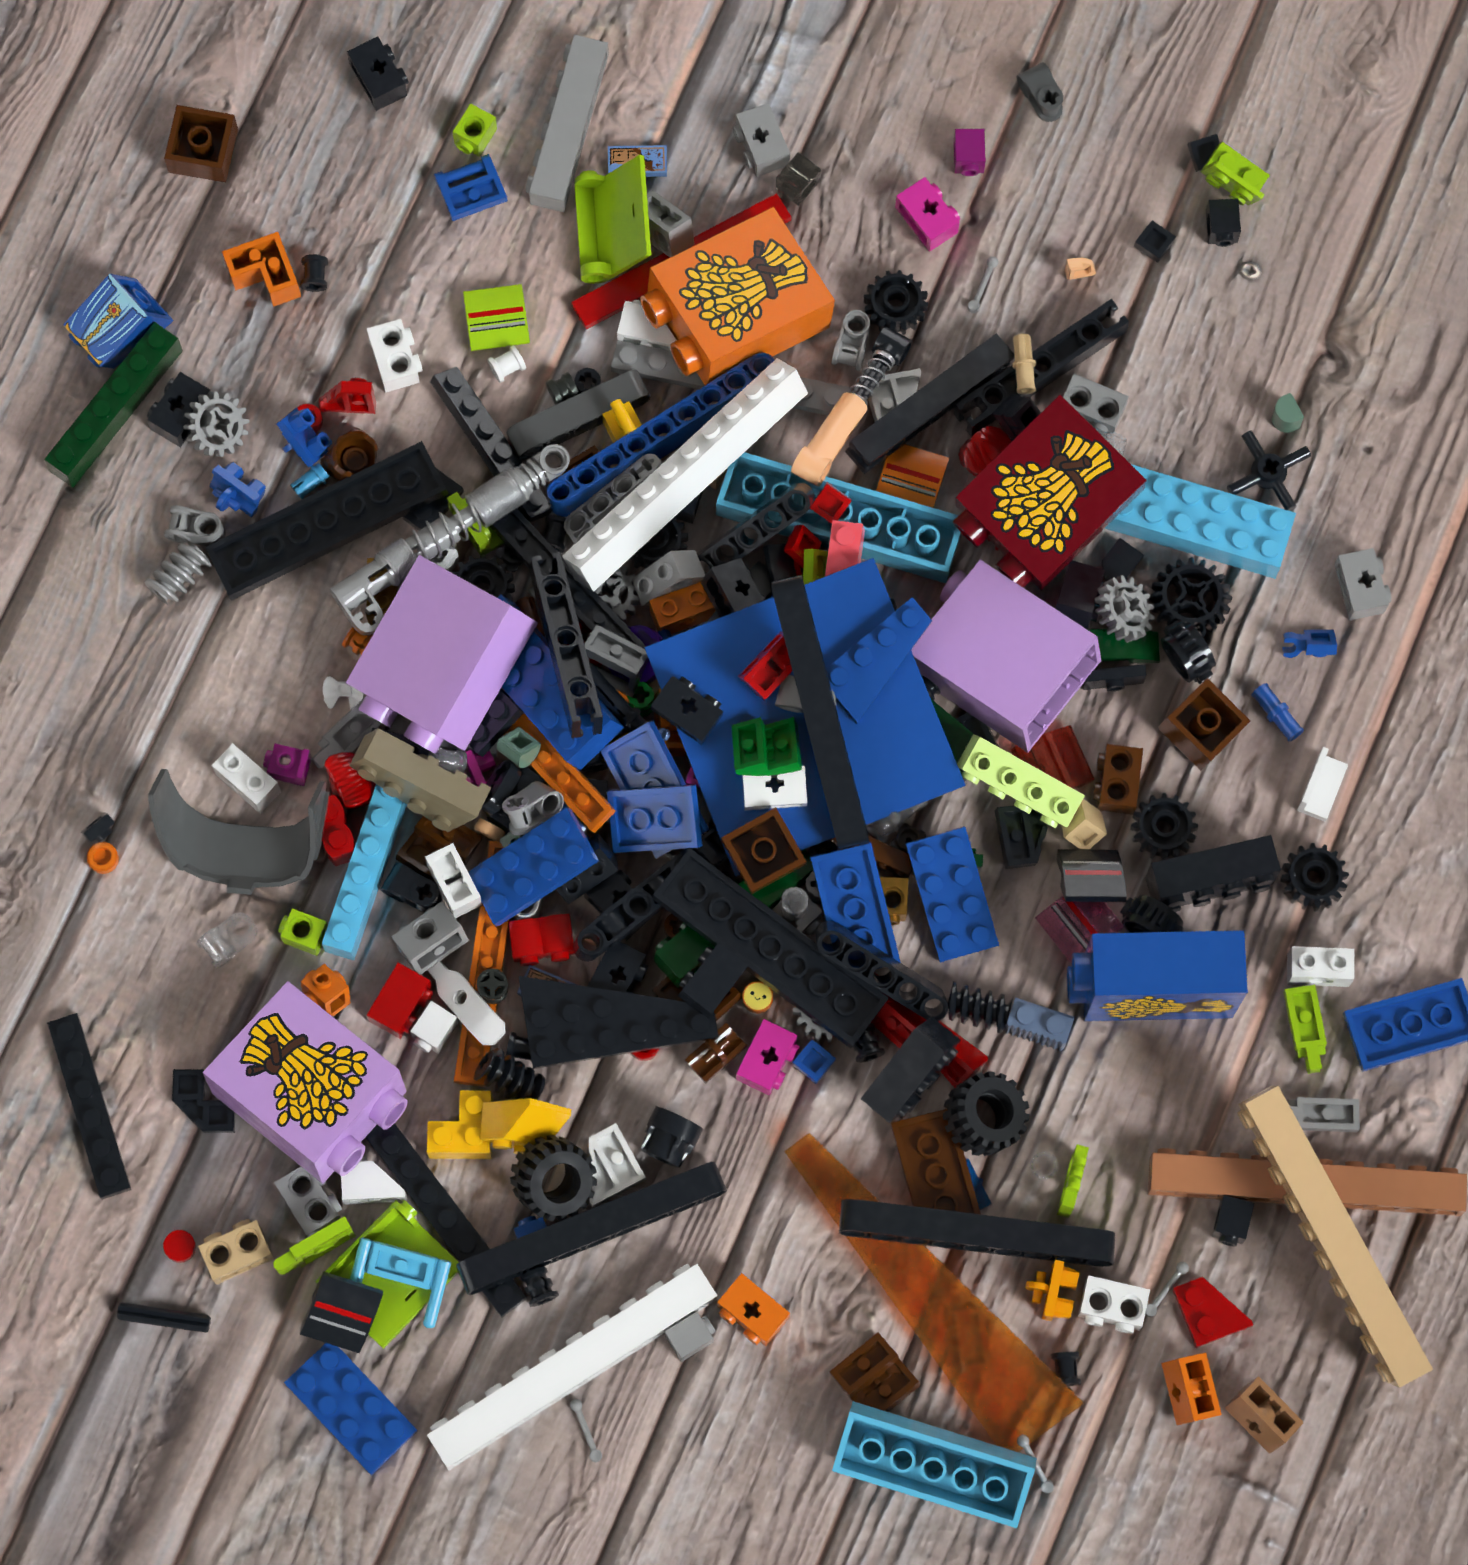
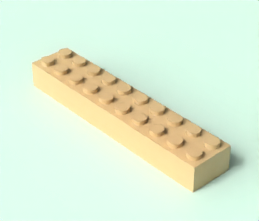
M1270 1086L1240 1102L1238 1105L1241 1111L1237 1112L1240 1121L1245 1129H1252L1256 1139L1252 1140L1257 1152L1261 1157L1268 1158L1271 1167L1267 1169L1276 1185H1282L1287 1194L1283 1196V1199L1291 1213H1298L1302 1223L1298 1224V1227L1306 1241L1310 1240L1317 1248V1251L1313 1252L1320 1267L1322 1269L1325 1268L1326 1271L1329 1270L1332 1276L1329 1284L1335 1295L1342 1299L1344 1298L1348 1307L1344 1308V1311L1353 1326L1360 1327L1363 1335L1359 1339L1368 1354L1375 1355L1379 1363L1374 1366L1382 1381L1400 1388L1432 1371L1433 1368L1280 1087Z

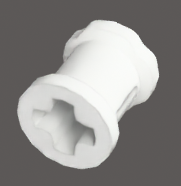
M514 345L509 347L510 351L495 359L492 357L487 359L499 383L503 382L504 377L514 371L526 369L524 360Z

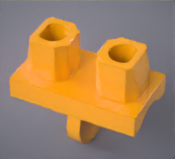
M1055 1260L1052 1265L1049 1285L1045 1284L1047 1273L1037 1271L1035 1282L1026 1281L1025 1289L1033 1291L1032 1303L1041 1304L1042 1295L1047 1294L1042 1320L1052 1321L1053 1317L1070 1319L1074 1301L1059 1298V1286L1076 1290L1080 1272L1074 1269L1064 1267V1261Z

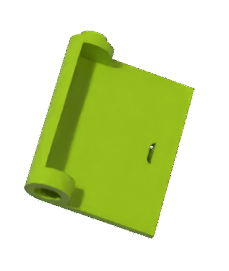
M644 155L634 157L605 176L599 175L596 171L592 170L581 172L574 179L581 280L588 284H599L607 282L652 256Z
M395 1200L325 1272L350 1280L360 1238H367L375 1242L378 1241L437 1257L438 1259L451 1261L446 1285L458 1274L456 1264L459 1262L414 1218L418 1213L407 1201L404 1200L400 1204ZM365 1272L362 1284L383 1290V1296L368 1335L384 1349L428 1304L431 1290ZM321 1276L315 1281L317 1284H318V1282H319ZM414 1291H416V1292L407 1300V1298H408Z

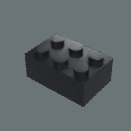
M934 1017L929 1018L913 1030L861 1097V1100L889 1123L897 1117L903 1119L922 1100L918 1095L921 1096L926 1089L929 1090L938 1080L940 1075L937 1071L940 1072L945 1065L948 1066L959 1053L955 1048L961 1040Z

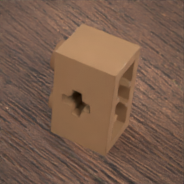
M1259 1376L1244 1386L1225 1407L1269 1454L1285 1444L1304 1423Z

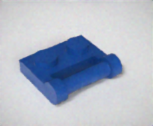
M489 154L481 156L479 161L446 173L440 171L434 174L436 184L452 221L508 201ZM485 171L487 173L485 176L452 188L448 186V184Z

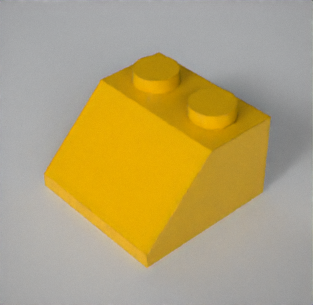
M532 1098L484 1102L480 1140L493 1143V1148L507 1150L514 1148L513 1153L518 1154L520 1152L523 1154L526 1151L524 1146L528 1142L532 1145L536 1144L535 1138L543 1137L546 1140L547 1135L556 1136L570 1118L572 1109Z

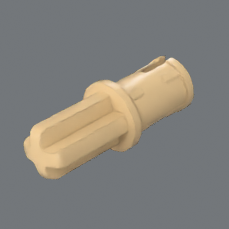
M1021 333L1013 337L1015 361L1012 363V367L1016 369L1017 393L1031 394L1036 391L1033 369L1036 366V361L1032 357L1030 335Z

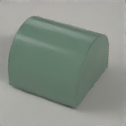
M1291 393L1278 399L1271 417L1274 427L1284 433L1300 429L1304 419Z
M520 727L499 738L497 743V750L520 768L530 765L537 757L541 747L540 742Z

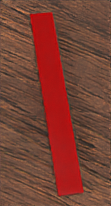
M776 193L694 237L693 246L772 207L775 208L785 224L790 222L792 217ZM663 253L572 301L571 306L584 328L587 330L623 311L625 301L640 300V297L648 292L650 267L670 257Z

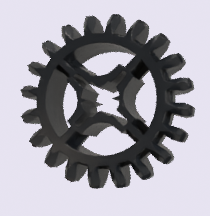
M1192 557L1188 559L1187 565L1181 559H1178L1176 561V568L1171 564H1167L1165 567L1166 573L1159 572L1156 577L1158 581L1152 583L1151 589L1155 592L1150 594L1149 600L1155 602L1151 611L1153 613H1160L1156 620L1158 623L1167 621L1165 627L1176 620L1182 622V624L1189 622L1204 637L1206 629L1212 633L1215 632L1217 628L1216 623L1222 625L1225 621L1223 615L1230 612L1231 608L1227 604L1231 603L1232 596L1226 594L1230 590V584L1222 583L1225 578L1224 573L1214 575L1217 568L1215 565H1212L1209 570L1204 568L1206 565L1204 559L1200 561L1199 566L1194 565L1195 561ZM1187 578L1197 579L1201 583H1191ZM1171 584H1174L1178 598L1170 606L1167 599V589ZM1209 591H1212L1215 606L1208 613L1205 609L1206 604L1203 598L1206 597ZM1186 594L1197 596L1195 602H1192V599L1190 602L1185 600ZM1188 612L1192 614L1195 618H1187L1181 616L1180 614Z

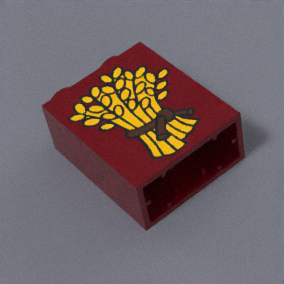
M1059 395L955 497L956 507L962 513L952 523L975 547L978 548L988 538L1004 554L995 564L1003 575L1023 588L1032 581L1042 591L1145 489L1147 480L1070 403Z

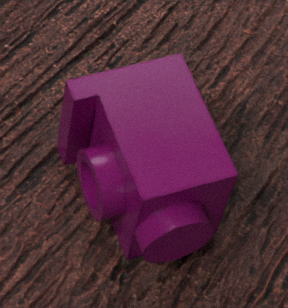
M275 743L273 751H266L263 767L267 768V774L274 780L305 786L312 756L310 750H301ZM283 757L291 759L288 765H281L280 760Z

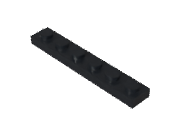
M458 367L435 374L430 383L493 476L495 477L508 468L515 469L518 467L520 469L522 461ZM533 489L529 500L517 508L529 522L543 518L552 511L551 505L541 489Z
M78 1013L47 1022L99 1196L103 1200L132 1190L80 1017Z

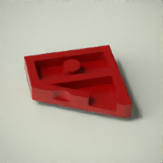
M351 378L349 381H340L319 398V410L325 412L376 414V399L372 382H367L363 378Z
M1203 1276L1172 1289L1196 1348L1254 1325L1250 1318Z

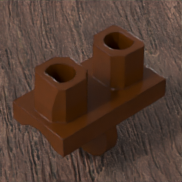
M727 1023L717 1030L718 1039L709 1038L685 1059V1062L705 1084L747 1048V1044Z

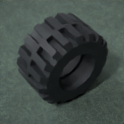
M988 1071L984 1074L974 1075L950 1091L948 1094L950 1098L945 1100L943 1106L948 1109V1111L943 1113V1120H948V1125L945 1126L947 1133L952 1132L953 1137L951 1140L954 1144L958 1142L962 1144L961 1150L965 1152L972 1150V1155L976 1156L981 1154L984 1156L992 1155L1016 1143L1021 1138L1020 1135L1025 1133L1027 1127L1024 1123L1028 1122L1030 1114L1025 1113V1110L1029 1108L1028 1101H1023L1022 1096L1025 1094L1022 1089L1018 1091L1015 1088L1017 1083L1013 1079L1006 1081L1007 1075L1000 1073L995 1076V1072ZM978 1099L987 1102L992 1107L996 1117L994 1129L987 1127L979 1119L976 1110Z
M547 1135L546 1140L543 1137L535 1138L536 1144L534 1145L528 1142L524 1146L526 1151L523 1154L518 1152L515 1157L519 1160L518 1163L512 1164L511 1171L515 1173V1176L510 1177L511 1184L515 1186L513 1189L515 1196L536 1215L550 1221H554L555 1218L559 1221L567 1219V1214L571 1217L578 1215L577 1209L580 1207L585 1209L588 1206L585 1201L588 1197L593 1198L595 1194L591 1190L592 1186H597V1179L592 1176L597 1173L596 1167L591 1164L593 1160L581 1148L563 1137L557 1138L554 1135ZM564 1164L565 1176L562 1183L550 1192H543L542 1182L547 1171L555 1165Z

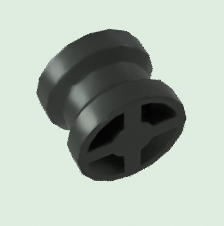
M568 372L562 374L561 378L556 381L551 379L546 382L547 389L555 405L579 394Z
M487 969L477 979L478 993L486 1003H500L508 995L507 978L500 970Z

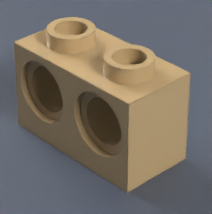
M250 1219L240 1221L232 1226L233 1231L224 1235L221 1232L211 1234L203 1239L204 1244L198 1246L212 1280L216 1285L274 1259L257 1220L253 1222ZM247 1236L258 1238L257 1246L253 1250L247 1251L242 1249V1241ZM226 1249L229 1252L228 1259L221 1264L214 1263L213 1254L215 1251Z

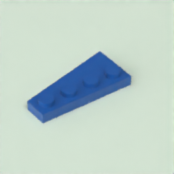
M913 597L826 668L831 690L834 692L836 700L856 724L932 622L931 618Z

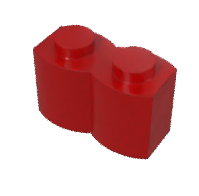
M331 795L328 801L322 841L329 860L334 866H339L350 862L356 844L348 828L347 818L340 800L335 795Z
M556 914L508 922L514 962H520L521 966L539 964V959L551 958L552 962L567 961L570 959L569 955L574 954V937L570 914Z

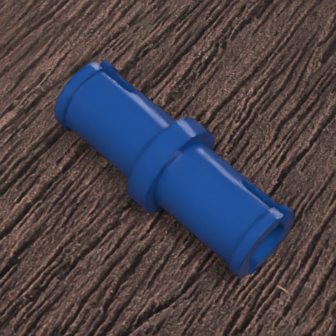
M1264 683L1255 689L1251 696L1255 698L1267 713L1266 718L1268 721L1274 722L1287 738V741L1291 742L1299 737L1304 729L1301 728L1289 713L1288 705L1285 702L1281 703L1268 687L1269 685Z

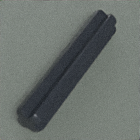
M124 1302L119 1303L117 1308V1318L123 1321L205 1333L209 1331L211 1317L206 1314Z

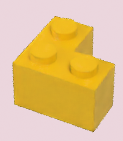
M460 1090L459 1121H428L427 1154L429 1159H492V1143L480 1140L483 1103L493 1102L491 1091Z

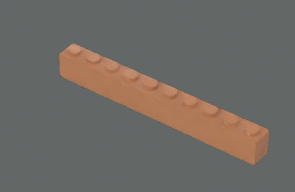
M1160 1148L1157 1153L1153 1152L1149 1159L1148 1195L1221 1200L1226 1195L1249 1202L1286 1204L1283 1196L1287 1193L1282 1185L1274 1183L1267 1169L1271 1167V1164L1267 1157H1261L1260 1155H1252L1251 1159H1241L1237 1153H1220V1157L1208 1156V1152L1199 1150L1189 1151V1155L1176 1154L1175 1149ZM1319 1159L1344 1207L1347 1209L1462 1216L1466 1212L1467 1174L1458 1173L1456 1168H1440L1439 1172L1427 1171V1167L1418 1165L1408 1166V1170L1396 1169V1165L1389 1163L1377 1164V1168L1364 1167V1163L1359 1161H1347L1344 1166L1333 1165V1161L1329 1159Z

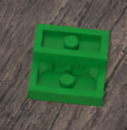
M761 717L731 725L736 774L770 776L802 770L798 724L794 717L764 725Z

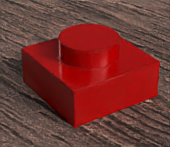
M826 482L814 499L810 509L832 524V520H839L852 499Z
M796 525L784 551L803 568L804 549L819 550L822 542L804 525Z

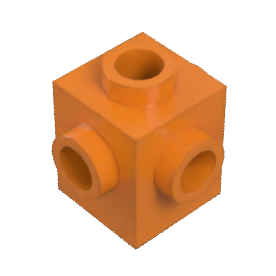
M323 964L316 970H311L301 980L302 993L332 1017L351 1003L349 986L346 984L344 977L338 971H332L326 964Z

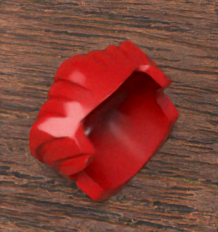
M993 426L982 428L967 439L959 449L960 464L972 475L977 476L1011 443V440L1000 428Z

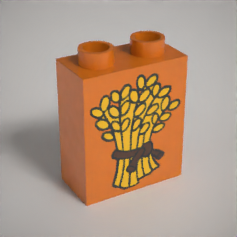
M774 207L650 267L648 292L640 297L643 311L651 325L657 329L666 324L677 341L671 343V352L679 369L686 376L696 372L704 385L712 382L757 353H767L773 357L829 329L835 299Z

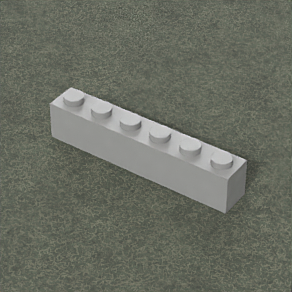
M574 35L572 44H567L563 56V61L566 62L565 69L558 72L556 87L559 90L557 97H551L548 114H551L549 123H544L541 132V140H544L541 150H536L533 166L536 167L534 176L529 175L526 184V193H529L531 205L565 212L609 56L608 42Z

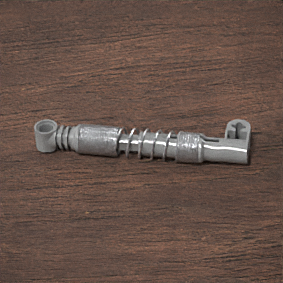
M551 444L533 456V461L528 459L526 461L527 465L522 463L520 469L516 467L515 469L508 468L503 470V472L485 482L478 489L465 495V500L468 504L466 508L459 511L455 504H452L456 512L455 515L448 518L439 512L440 517L431 523L426 521L427 526L418 532L413 529V535L407 539L399 538L397 542L394 541L384 550L375 554L372 562L330 588L329 590L353 628L362 635L370 636L374 634L384 616L382 609L374 599L375 595L391 585L398 586L404 582L419 555L428 560L434 557L441 558L442 552L448 548L454 550L455 543L458 541H468L467 528L470 527L479 533L482 526L488 528L490 524L493 525L495 521L503 518L505 514L508 515L510 511L527 502L530 494L533 493V489H540L539 484L544 486L546 485L545 480L550 482L560 477L566 471L570 462L567 450L558 444ZM550 454L558 456L561 466L559 468H550L546 464V456ZM478 522L479 530L472 525ZM465 531L466 538H463L459 533ZM384 569L388 570L385 574L370 582L369 579ZM368 600L371 605L366 607L364 612L367 615L373 614L375 616L372 621L373 625L370 626L368 622L364 624L360 622L363 617L361 611L354 616L350 611Z

